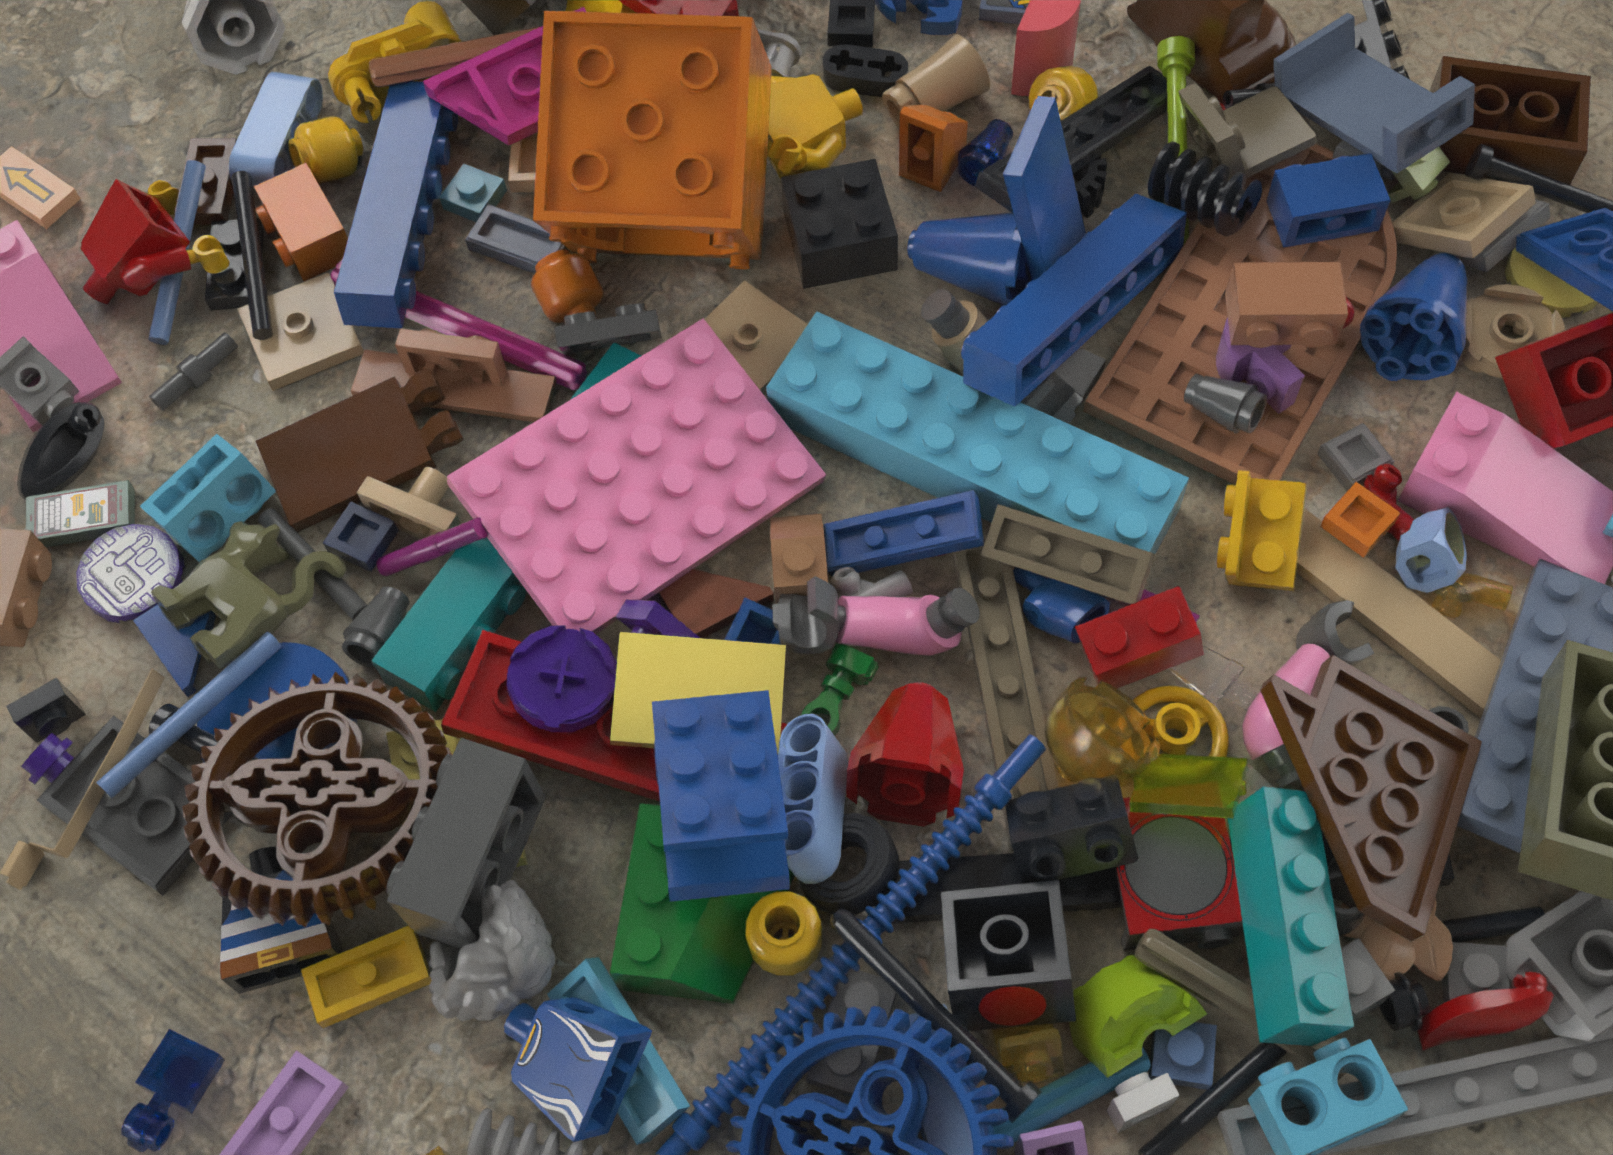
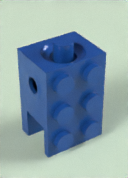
M769 691L653 701L656 777L659 786L663 845L666 855L670 902L790 889L785 840L788 839V828Z

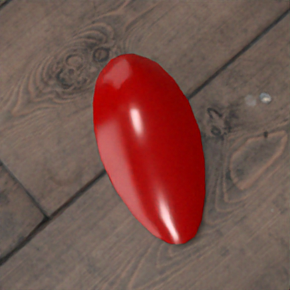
M1525 972V977L1517 974L1513 978V989L1474 992L1458 996L1437 1006L1422 1018V1028L1417 1031L1422 1051L1452 1041L1495 1036L1514 1032L1532 1025L1547 1014L1554 998V994L1547 991V979L1538 972Z

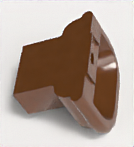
M1137 0L1127 7L1129 18L1155 42L1156 46L1162 40L1173 36L1187 37L1195 43V65L1191 68L1188 76L1202 89L1205 88L1210 94L1215 96L1220 103H1223V95L1226 90L1255 89L1260 83H1275L1273 59L1296 45L1295 37L1290 32L1286 21L1266 0Z

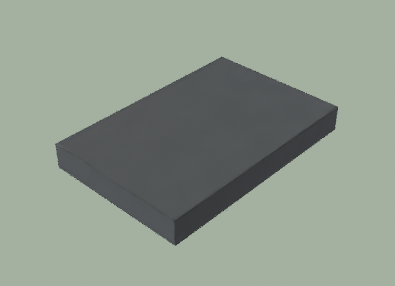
M113 715L37 801L66 824H69L124 723ZM139 733L136 734L125 756L145 739ZM165 752L162 753L113 798L106 792L103 794L81 835L163 896L194 860L189 852L190 843L184 834L185 830L183 827L187 824V821L183 817L182 806L189 803L185 796L184 786L195 782L191 776L192 772ZM224 812L223 825L233 815V812Z

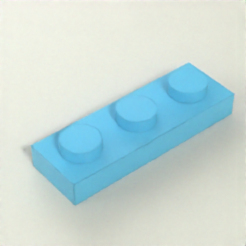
M599 957L585 959L547 993L550 1000L570 997L579 998L639 1023ZM650 1039L617 1112L636 1145L650 1142L691 1107Z

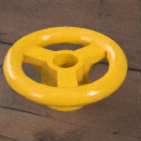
M1160 686L1139 694L1127 705L1118 724V744L1126 764L1141 779L1160 788L1184 790L1199 786L1211 779L1220 770L1227 757L1229 734L1222 714L1205 696L1185 687ZM1176 702L1161 708L1156 719H1150L1141 715L1145 710L1156 704ZM1208 724L1212 734L1211 751L1200 766L1190 771L1186 755L1187 750L1197 740L1200 729ZM1171 728L1177 729L1182 733L1183 737L1173 738L1168 735L1166 730ZM1134 732L1156 740L1159 748L1168 755L1171 773L1153 767L1141 756L1135 744Z

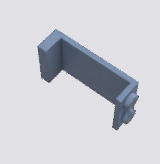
M1346 13L1273 59L1275 86L1280 89L1297 112L1364 154L1372 153L1374 160L1396 174L1473 125L1474 83L1459 76L1436 92H1430L1356 49L1355 16L1350 13Z

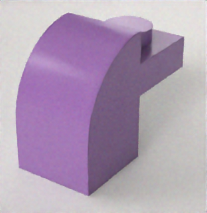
M1227 317L1216 354V367L1221 379L1237 382L1245 379L1247 383L1257 385L1258 392L1267 395V403L1279 414L1295 403L1305 376L1282 354L1290 349L1291 345H1272L1265 348H1255L1250 345H1231Z

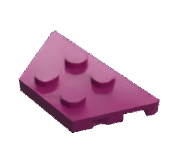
M584 7L575 10L576 12H587ZM543 26L423 81L427 95L508 146L537 133Z

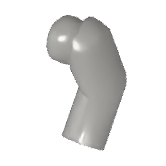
M845 567L837 570L831 579L832 586L837 591L838 599L841 596L905 597L913 593L911 583L902 570L876 583L860 579V575L853 568Z

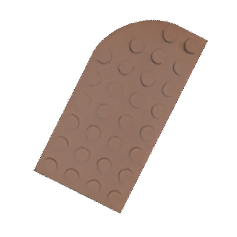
M1315 144L1247 178L1244 190L1254 180L1260 181L1262 185L1260 201L1249 220L1240 230L1227 237L1217 233L1215 227L1209 229L1199 222L1197 223L1088 395L1083 412L1234 485L1237 482L1238 470L1250 471L1251 478L1281 481L1361 341L1360 324L1365 313L1391 286L1396 271L1397 245L1393 223L1388 211L1386 210L1379 231L1283 248L1266 202L1275 170L1284 169L1294 164L1307 165L1333 160L1334 152ZM1341 262L1345 295L1354 307V319L1348 327L1342 329L1336 345H1324L1315 348L1304 345H1291L1290 349L1282 353L1305 375L1293 405L1278 414L1267 403L1263 416L1252 433L1240 431L1235 434L1194 408L1193 405L1184 402L1187 385L1196 373L1202 376L1220 378L1216 367V354L1228 317L1225 292L1234 263ZM1243 379L1242 381H1240V382H1243V383H1247V381H1246L1245 379Z

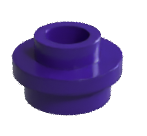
M51 733L21 765L25 771L31 774L28 780L35 785L44 777L52 783L74 759L67 752L73 742L67 737L62 741Z

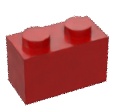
M1180 586L1075 626L1081 647L1101 695L1204 655L1200 630Z

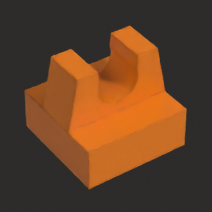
M1355 482L1324 516L1320 527L1364 558L1396 523L1400 512Z

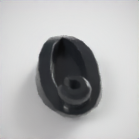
M88 402L73 403L58 411L36 431L24 452L19 467L17 486L19 495L24 500L29 496L59 492L87 469L98 451L105 425L104 418L97 406Z

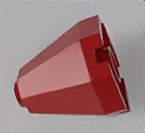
M923 682L909 683L894 689L850 753L846 777V797L855 804H857L859 796L869 802L867 812L878 820L925 827L935 823L936 815L939 812L947 810L946 819L955 816L953 811L955 807L960 805L964 768L948 698L933 686Z

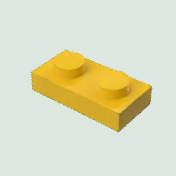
M409 925L301 969L316 1022L322 1028L425 987L432 981L430 977L431 972L419 936Z

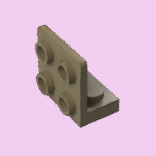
M1197 83L1178 91L1191 137L1205 156L1213 160L1214 168L1221 164L1229 167L1228 181L1237 172L1245 174L1247 179L1317 143L1315 132L1276 86L1270 87L1225 110H1222L1215 96L1207 98Z

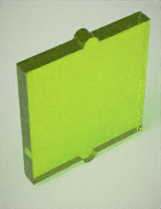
M1148 753L1141 773L1133 776L1134 791L1129 801L1130 812L1234 818L1240 796L1247 794L1245 778L1248 771V758Z

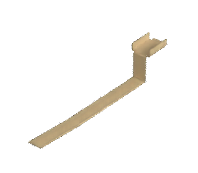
M151 669L120 732L56 847L51 849L32 842L27 844L18 840L0 871V874L9 877L6 883L19 890L23 886L26 887L45 855L43 852L63 858L70 856L105 793L96 782L124 758L165 678L156 670Z

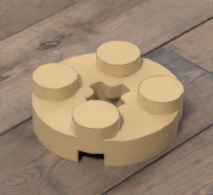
M1509 284L1495 285L1487 288L1483 295L1476 297L1474 300L1471 298L1467 302L1466 345L1463 349V363L1473 372H1484L1493 377L1503 379L1495 357L1565 330L1561 315L1556 309L1552 314L1546 306L1541 304L1544 297L1529 288ZM1504 325L1512 326L1514 334L1522 335V338L1512 339L1504 336L1501 333Z

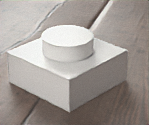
M1143 1072L1127 1079L1114 1088L1118 1097L1111 1101L1107 1113L1119 1133L1172 1107L1179 1097V1093L1168 1073L1151 1080L1147 1072Z

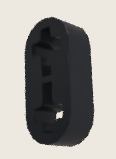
M836 45L828 49L823 56V80L829 88L839 92L853 88L860 95L882 97L886 90L895 86L896 81L908 73L906 58L900 53L891 50L854 45ZM841 66H846L845 71H839ZM892 72L890 77H884L885 73Z

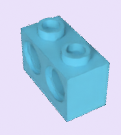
M216 434L140 507L177 544L200 562L223 546L229 537L230 528L234 523L245 522L250 516L256 514L262 508L264 502L276 490L240 451Z
M1347 1038L1334 1041L1313 1053L1317 1062L1299 1070L1294 1068L1291 1061L1278 1065L1258 1076L1262 1086H1259L1247 1099L1275 1155H1318L1389 1124L1408 1110L1371 1039L1352 1047ZM1338 1073H1349L1361 1082L1364 1088V1099L1362 1101L1352 1100L1342 1093L1338 1086ZM1283 1097H1295L1306 1105L1309 1111L1308 1125H1297L1286 1118L1281 1107Z

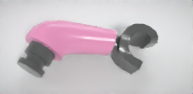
M816 576L807 581V596L781 594L779 602L772 605L773 624L779 631L781 645H786L787 650L798 654L822 653L831 649L834 643L837 642L839 644L932 656L955 648L961 641V633L964 628L975 624L980 615L975 599L968 591L959 587L951 590L943 597L930 594L922 598L841 596L838 599L835 587Z
M1345 600L1329 603L1312 615L1310 621L1304 624L1297 634V651L1275 675L1310 695L1321 664L1332 655L1353 666L1375 654L1369 642L1356 649H1348L1340 642L1336 626L1351 617L1354 602ZM1260 691L1248 707L1242 724L1244 745L1252 760L1262 756L1269 771L1276 768L1281 778L1275 782L1278 788H1281L1298 780L1299 777Z

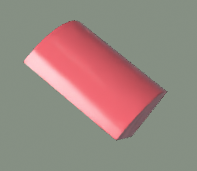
M1030 0L1017 28L1011 94L1029 96L1031 85L1038 75L1050 68L1073 66L1081 0Z

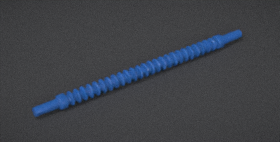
M1029 734L993 775L985 774L975 785V796H965L966 807L963 809L955 807L953 811L956 816L953 821L943 820L945 830L941 834L939 832L932 833L933 844L930 846L922 844V856L920 858L910 857L912 867L908 871L905 869L899 870L901 879L897 883L893 881L888 882L887 886L890 891L887 895L877 894L876 899L879 903L875 908L871 906L865 908L868 916L863 921L858 920L882 944L881 934L885 931L891 934L894 931V927L891 925L895 919L900 921L905 919V915L902 912L907 906L915 908L916 902L914 897L917 894L922 896L927 894L925 885L929 881L931 883L938 882L937 871L940 869L948 871L949 864L947 860L950 857L955 859L960 857L959 846L962 844L970 846V834L972 832L980 834L982 832L980 823L983 820L991 822L993 820L991 811L993 809L1002 810L1011 800L1012 794L1010 790L1046 751V747L1040 740ZM846 941L841 946L837 944L831 946L834 954L829 959L824 956L820 958L822 967L819 971L809 970L811 980L807 984L802 982L797 984V988L800 991L797 996H786L788 1005L784 1010L775 1008L774 1013L777 1016L775 1021L772 1023L764 1021L762 1024L765 1029L764 1033L760 1036L757 1034L751 1035L753 1045L749 1049L745 1047L739 1049L742 1055L739 1061H728L727 1064L730 1070L726 1075L722 1073L716 1074L718 1084L714 1088L706 1086L704 1088V1092L707 1095L703 1101L694 1099L692 1105L695 1109L691 1114L684 1112L673 1122L672 1128L675 1132L655 1154L687 1155L691 1149L699 1151L711 1137L708 1130L712 1125L716 1128L722 1125L719 1120L721 1114L724 1112L729 1115L732 1114L733 1108L731 1104L735 1099L739 1100L738 1095L743 1092L744 1088L747 1086L755 1088L757 1086L753 1083L749 1073L758 1070L768 1074L764 1053L769 1051L778 1052L781 1047H784L783 1036L788 1034L801 1036L803 1034L800 1027L804 1021L814 1022L813 1011L816 1008L821 1010L826 1008V1004L823 1001L828 995L836 997V985L839 982L843 984L849 982L846 976L848 971L851 969L856 972L860 970L858 961L861 957Z

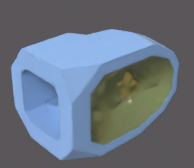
M1449 507L1421 515L1413 520L1410 530L1401 535L1396 550L1395 568L1407 588L1429 593L1454 584L1466 570L1467 552L1465 538L1460 523Z

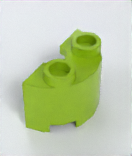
M1130 955L1117 963L1102 968L1085 985L1073 990L1076 1021L1070 1022L1069 1026L1073 1045L1108 1078L1143 1056V1042L1151 1032L1165 1029L1174 1036L1207 1015L1198 1000L1183 987L1141 963L1134 955Z

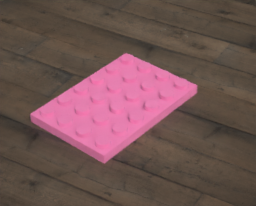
M702 318L447 476V484L473 519L481 518V522L488 532L487 538L552 626L565 625L566 629L580 631V628L597 634L618 620L616 615L626 599L648 600L823 483L826 473L708 323Z

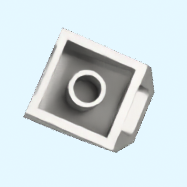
M1579 891L1507 940L1506 975L1511 981L1517 974L1525 977V972H1538L1547 979V991L1552 992L1554 998L1547 1014L1541 1018L1555 1035L1590 1041L1613 1028V900Z

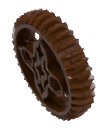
M335 672L330 681L324 684L321 678H318L315 674L312 675L308 686L300 687L299 683L291 679L289 691L281 694L269 687L268 700L259 704V702L249 698L248 707L250 711L245 715L241 716L230 712L232 726L228 730L214 728V738L217 744L215 746H201V757L205 763L191 765V776L195 782L184 786L185 796L189 803L182 806L183 817L187 821L183 828L185 830V837L190 843V855L196 864H199L200 873L207 882L211 881L213 888L219 896L225 899L228 898L233 906L241 911L248 908L251 914L260 920L270 914L274 922L283 926L293 916L298 925L306 928L313 914H316L321 923L330 925L334 911L341 910L346 918L348 917L353 920L355 905L364 902L368 908L376 910L377 900L375 896L383 891L388 895L387 884L390 874L399 861H405L414 841L412 839V830L416 817L422 808L430 806L438 789L436 779L439 767L445 756L451 754V751L445 746L447 741L442 730H439L436 726L433 716L428 714L427 710L423 711L420 703L413 697L406 699L404 693L397 686L387 690L386 685L378 678L367 686L365 679L357 673L346 684L344 678ZM351 719H361L381 724L400 734L409 744L416 757L420 779L409 780L402 770L384 759L363 758V734L356 722ZM297 728L291 758L252 760L269 743ZM337 742L334 746L328 749H323L330 743ZM224 812H233L239 822L246 827L253 828L257 832L277 834V860L284 873L292 877L293 881L268 878L246 868L235 857L227 844L223 830ZM401 826L393 838L377 853L355 867L341 872L346 862L350 835L352 833H383ZM321 842L314 851L302 854L310 845Z

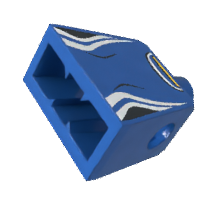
M570 997L544 1001L537 1010L527 1003H521L510 1012L504 1024V1032L522 1045L511 1070L512 1082L571 1141L576 1142L607 1134L613 1124L652 1030L579 998Z

